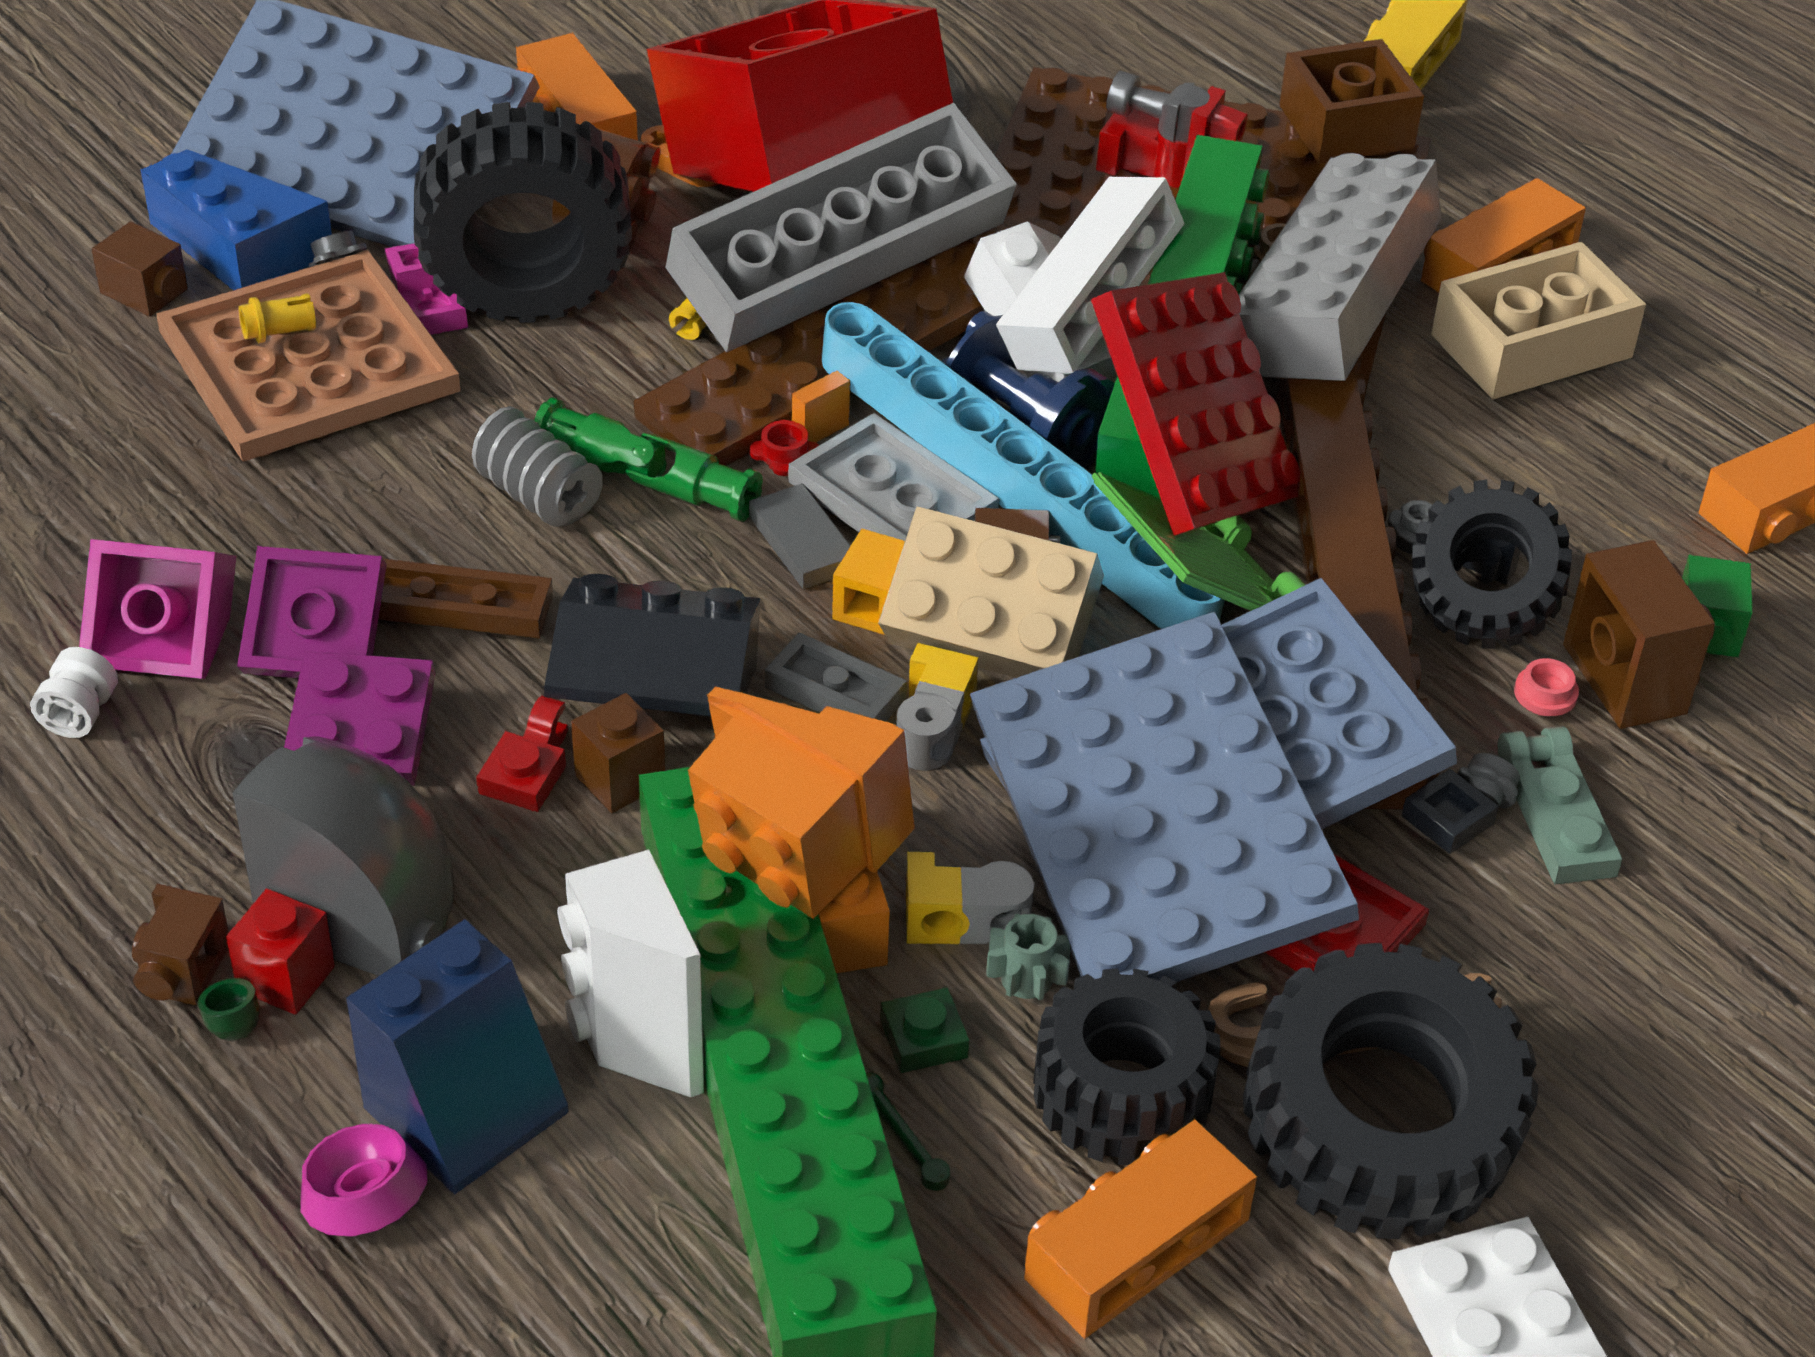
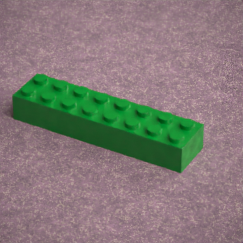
M1202 135L1196 136L1175 200L1185 224L1153 266L1148 284L1225 272L1228 282L1234 286L1238 295L1240 294L1244 284L1238 283L1239 279L1248 281L1252 269L1254 248L1249 247V244L1259 245L1264 225L1265 213L1258 212L1259 205L1256 204V202H1264L1269 180V170L1260 168L1262 145ZM1117 376L1098 433L1096 473L1101 472L1160 498Z

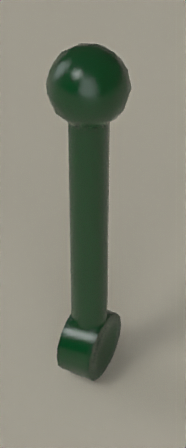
M866 1073L875 1106L920 1165L922 1185L931 1191L943 1190L950 1181V1167L948 1163L942 1159L931 1157L884 1094L882 1078L876 1073Z

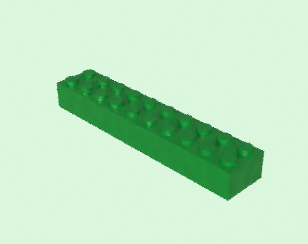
M690 767L639 775L641 831L646 850L650 851L700 953L703 1079L773 1357H934L936 1307L819 914L811 918L792 905L781 907L766 897L757 883L737 871L734 873L724 872L708 859L702 848L701 831L697 813L694 809L695 802L688 773Z

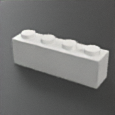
M1108 177L996 324L1017 370L1071 374L1079 368L1103 335L1091 299L1111 290L1139 286L1185 224L1166 178Z

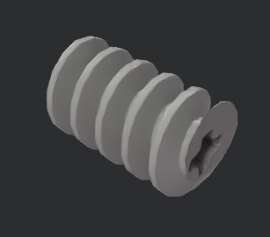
M508 406L500 408L491 414L482 424L474 439L472 459L473 465L479 474L490 479L499 489L507 491L511 498L521 502L527 510L538 514L546 524L554 527L568 526L580 520L599 499L603 481L602 473L598 466L588 463L580 453L571 451L568 444L556 440L550 431L540 428L536 421L525 417L522 411L517 408Z

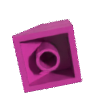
M91 539L79 647L90 649L102 655L113 665L115 670L205 679L230 619L237 556L211 551Z

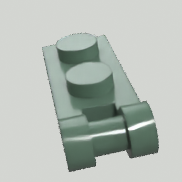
M1565 726L1544 728L1541 735L1528 737L1522 731L1501 733L1498 738V756L1511 763L1520 774V781L1516 787L1518 795L1515 798L1554 885L1617 877L1622 857L1573 755V744L1568 729ZM1544 761L1547 767L1534 769L1532 762Z

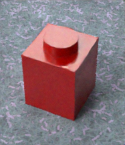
M267 888L226 936L234 978L244 979L252 983L258 1000L294 1015L299 1013L335 967L326 912Z

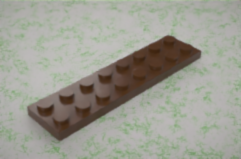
M1003 224L996 226L736 349L718 354L633 401L635 418L653 434L717 457L719 464L727 466L750 453V445L755 441H761L762 431L768 424L779 420L792 421V393L829 375L823 368L822 351L825 317L833 306L846 302L863 304L929 352L966 331L970 320L977 313L985 311L964 278V275L980 238L1008 228Z

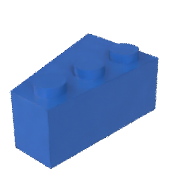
M186 149L179 153L170 154L161 161L141 169L150 224L169 239L181 244L182 250L232 290L309 267V263L313 262V258H315L310 244L318 239L332 235L328 201Z

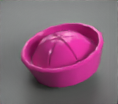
M359 1124L343 1128L327 1136L315 1146L302 1166L301 1213L311 1227L327 1235L353 1237L378 1231L399 1220L418 1202L427 1184V1164L396 1130L385 1125Z

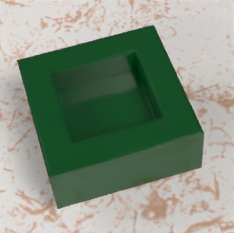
M948 987L881 1002L880 1021L900 1073L968 1058L969 1038Z

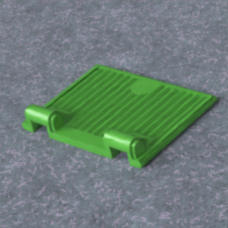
M1101 472L1093 473L1091 478L1094 480V484L1183 583L1250 611L1305 586L1304 582L1293 572H1283L1273 581L1244 550L1251 539L1252 531L1250 526L1240 516L1174 536L1161 498Z

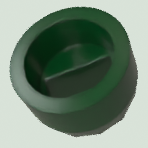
M231 978L214 983L205 989L198 999V1007L205 1026L211 1033L222 1040L234 1042L246 1038L256 1028L260 1019V1004L254 986L244 979Z

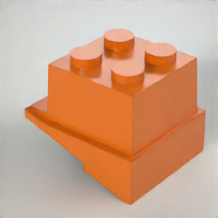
M716 686L707 695L715 739L688 769L695 802L694 809L697 813L703 841V851L708 859L722 871L727 873L739 872L757 883L765 896L781 907L792 905L809 917L814 918L864 868L875 874L915 829L905 732L900 727L889 722L826 706L820 713H815L789 706L785 703H778Z

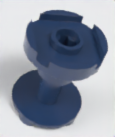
M987 311L977 313L970 320L966 328V334L956 345L950 357L944 358L941 362L994 402L998 399L1009 406L1010 414L1086 470L1097 459L1098 433L1115 382L1091 368L1076 370L1059 382L1045 373H1036L1031 377H1027L1016 370L1012 357L996 326L1003 315L993 316Z

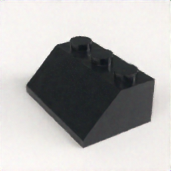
M588 574L581 578L573 577L559 604L544 684V697L605 704L627 693L643 709L711 716L707 695L715 686L744 694L747 693L757 666L761 598L745 597L739 590L724 587L700 592L682 590L676 583L661 580L637 585L619 583L615 577L607 574Z

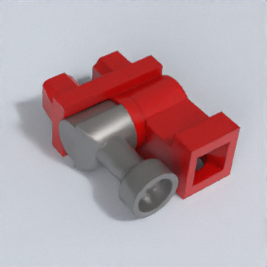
M1120 70L1112 81L1107 97L1106 108L1113 115L1100 131L1096 171L1115 176L1121 168L1149 177L1166 178L1169 187L1180 188L1196 136L1202 135L1241 142L1246 130L1248 114L1224 105L1226 94L1224 89L1211 86L1206 91L1195 86V83H1184L1176 87L1169 94L1141 88L1139 76Z

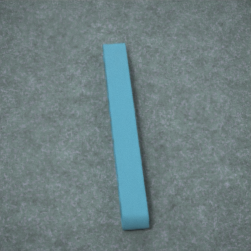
M846 302L833 306L827 312L824 327L822 364L828 374L835 371L843 374L850 380V391L919 444L999 498V505L1004 509L1049 510V535H1059L1060 544L1097 553L1104 573L1102 584L1160 629L1214 611L1220 622L1225 600L1183 583L1094 484L1091 473L872 309L863 304Z

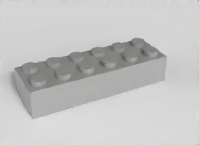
M952 103L673 227L665 268L727 353L1003 224L1017 184L955 103Z
M1348 153L1331 158L1239 294L1241 301V312L1239 314L1247 337L1253 341L1258 349L1261 359L1259 371L1262 377L1346 380L1441 220L1436 160L1417 159L1414 155L1410 154L1394 155L1387 159H1365L1360 154Z

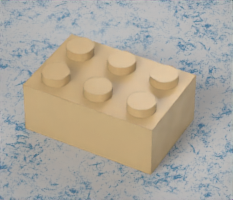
M1578 242L1441 281L1431 335L1493 400L1632 358L1646 303L1583 242Z
M916 506L878 624L891 644L914 650L917 643L975 656L978 657L979 668L1017 678L1079 657L1104 573L1097 553Z

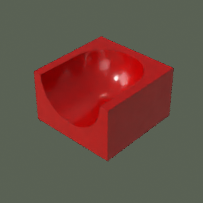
M814 0L647 49L673 174L753 192L953 103L937 8L866 0Z

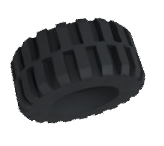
M510 102L492 105L491 112L482 114L479 109H476L461 116V126L456 127L451 123L436 135V145L432 144L425 149L420 159V170L415 174L413 231L414 244L418 248V259L424 271L430 276L433 275V283L445 295L450 297L455 293L457 295V304L472 312H475L477 308L486 311V316L491 319L504 321L505 316L519 317V323L536 322L537 316L549 315L550 320L566 316L568 308L576 306L580 310L596 300V290L601 293L608 290L617 279V271L625 266L629 256V242L632 240L629 184L626 169L621 166L619 153L612 143L606 140L602 142V132L590 122L584 121L579 125L576 123V115L558 107L555 113L544 110L543 103L526 102V107L511 108ZM513 193H533L546 196L561 203L571 211L567 217L556 225L531 233H513L497 229L485 223L474 213L490 200Z
M1381 943L1357 945L1353 957L1347 958L1343 950H1335L1318 957L1314 971L1310 968H1300L1286 981L1282 995L1274 996L1268 1006L1246 1071L1248 1079L1243 1091V1112L1252 1119L1248 1135L1255 1153L1261 1156L1268 1153L1271 1155L1266 1172L1279 1188L1284 1189L1291 1184L1299 1191L1295 1202L1298 1206L1313 1216L1322 1208L1337 1216L1334 1227L1354 1234L1359 1224L1374 1226L1377 1238L1400 1239L1404 1227L1413 1226L1415 1234L1422 1237L1441 1232L1448 1217L1453 1222L1461 1223L1475 1214L1483 1199L1492 1198L1503 1183L1532 1125L1530 1118L1537 1106L1539 1084L1531 1077L1537 1065L1532 1045L1527 1040L1517 1041L1523 1025L1512 1007L1506 1005L1499 1008L1493 1001L1497 990L1481 976L1471 981L1459 973L1462 967L1461 963L1442 955L1440 962L1421 957L1422 948L1400 944L1397 953L1383 952ZM1357 1048H1383L1404 1054L1423 1065L1439 1081L1450 1101L1453 1120L1442 1127L1422 1133H1396L1371 1126L1354 1116L1336 1098L1328 1085L1322 1064L1340 1053Z

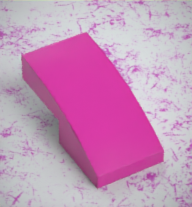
M414 243L385 249L386 260L394 286L430 335L468 328L466 308L457 304V295L455 293L448 297L433 283V275L430 276L424 271L418 259V248Z

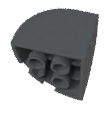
M319 736L304 737L302 747L293 751L280 747L262 760L232 792L253 903L267 888L325 911L335 961L380 976L441 935V930L446 924L454 899L455 882L449 850L444 834L426 801L391 766L355 747Z

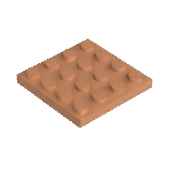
M368 250L156 314L159 332L242 462L266 456L275 451L312 439L322 438L328 434L358 424L378 420L383 416L420 404L430 403L436 399L461 391L459 373ZM306 293L310 295L315 310V330L266 336V341L259 344L255 338L247 340L244 338L239 320V305L249 304V299L252 297H257L259 302L301 296Z

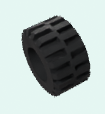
M1487 479L1474 481V492L1465 494L1461 485L1448 491V503L1444 505L1437 500L1428 509L1429 520L1427 522L1420 521L1416 531V545H1413L1412 564L1415 592L1419 594V604L1425 615L1431 613L1434 616V626L1443 634L1448 629L1455 631L1456 641L1465 645H1469L1471 638L1481 639L1482 648L1495 649L1496 640L1507 639L1509 647L1522 643V634L1529 631L1533 636H1536L1545 629L1546 619L1548 617L1553 619L1556 617L1561 609L1562 598L1567 594L1572 549H1569L1570 536L1566 524H1558L1559 512L1550 502L1544 507L1539 505V493L1527 487L1523 495L1514 493L1515 482L1501 480L1500 489H1488ZM1482 539H1500L1520 549L1529 562V570L1518 583L1507 589L1484 591L1465 583L1454 570V561L1458 554L1473 542Z
M1118 968L1102 970L1101 978L1094 979L1089 974L1076 978L1074 990L1062 987L1053 996V1005L1046 1006L1041 1016L1033 1084H1035L1034 1100L1036 1108L1043 1109L1042 1121L1050 1132L1062 1130L1061 1142L1073 1151L1079 1146H1083L1088 1149V1158L1103 1162L1105 1155L1118 1157V1165H1130L1135 1161V1157L1141 1156L1147 1145L1156 1137L1165 1133L1171 1136L1193 1120H1196L1205 1127L1207 1114L1211 1110L1221 1049L1220 1034L1214 1033L1216 1021L1210 1010H1199L1201 999L1191 990L1180 993L1176 990L1177 981L1163 976L1159 981L1148 978L1149 971L1133 968V975H1120ZM1128 1060L1144 1065L1150 1070L1139 1072L1122 1071L1109 1067L1102 1062Z

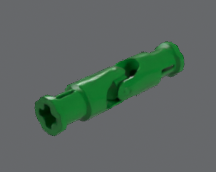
M550 397L546 402L542 403L535 415L534 421L538 423L540 428L550 431L556 440L568 444L571 451L583 455L588 463L597 465L599 470L626 474L635 483L697 506L706 502L728 510L731 518L740 522H745L749 517V501L761 497L762 474L750 468L743 473L719 464L717 457L655 434L642 433L641 437L631 434L628 428L620 421L595 412L586 416L567 409L564 401L554 397ZM666 449L676 453V459L670 471L662 476L667 468Z

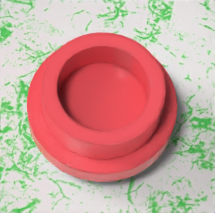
M1542 658L1532 661L1527 665L1526 669L1519 673L1514 686V694L1524 708L1537 715L1560 716L1568 713L1575 707L1579 696V687L1576 683L1575 674L1569 666L1555 659Z

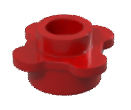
M779 420L768 424L762 431L761 441H755L750 445V456L754 460L766 462L776 475L789 476V463L819 445L816 442L808 441V431L800 423L790 420Z

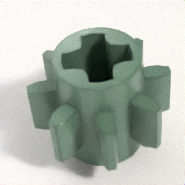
M1018 913L1014 914V918L1009 921L1005 930L994 927L990 930L986 975L990 978L1001 977V982L1006 989L1007 996L1011 997L1014 995L1024 999L1037 998L1041 1000L1044 999V994L1051 988L1052 982L1064 986L1067 984L1071 952L1069 940L1066 935L1057 936V930L1051 922L1052 918L1048 916L1045 918L1036 914L1020 915Z

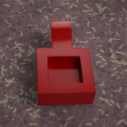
M541 695L530 712L525 734L520 736L511 732H504L476 776L478 793L480 795L539 812L566 767L565 749L559 746L566 737L568 725L558 722L566 708L565 702Z

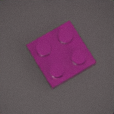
M257 546L237 667L243 674L299 678L304 651L373 656L387 566L383 557Z
M304 651L284 748L293 751L302 747L304 737L319 736L371 754L391 766L412 786H415L436 675L433 660Z

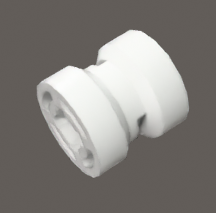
M69 647L60 652L49 671L50 678L41 683L30 702V707L35 719L47 730L67 738H80L89 733L100 714L99 706L108 701L118 684V676L113 665L102 655L82 647Z

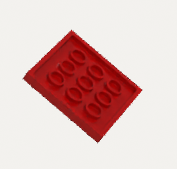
M1225 272L1111 290L1091 299L1174 536L1298 497L1299 465L1294 455L1286 448L1279 428L1281 418L1275 400L1267 394L1259 371L1261 359L1258 349L1253 341L1247 337L1239 314L1241 312L1239 295L1234 286L1228 282Z

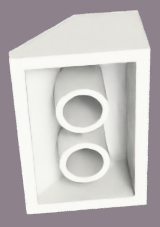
M1027 221L980 238L964 278L984 310L993 316L1004 315L1060 242V237ZM1102 335L1077 370L1091 368L1115 382L1117 373L1106 341ZM1023 370L1027 377H1031L1036 373H1045L1058 382L1070 375V373Z
M645 850L566 873L567 905L558 907V919L565 942L571 952L561 956V962L567 985L574 996L573 999L565 1001V1010L575 1040L579 1042L587 1039L598 1066L688 1097L704 1093L700 953L650 851Z

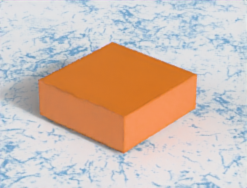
M839 371L832 372L792 393V421L800 423L807 429L808 441L818 442L849 425L850 380Z

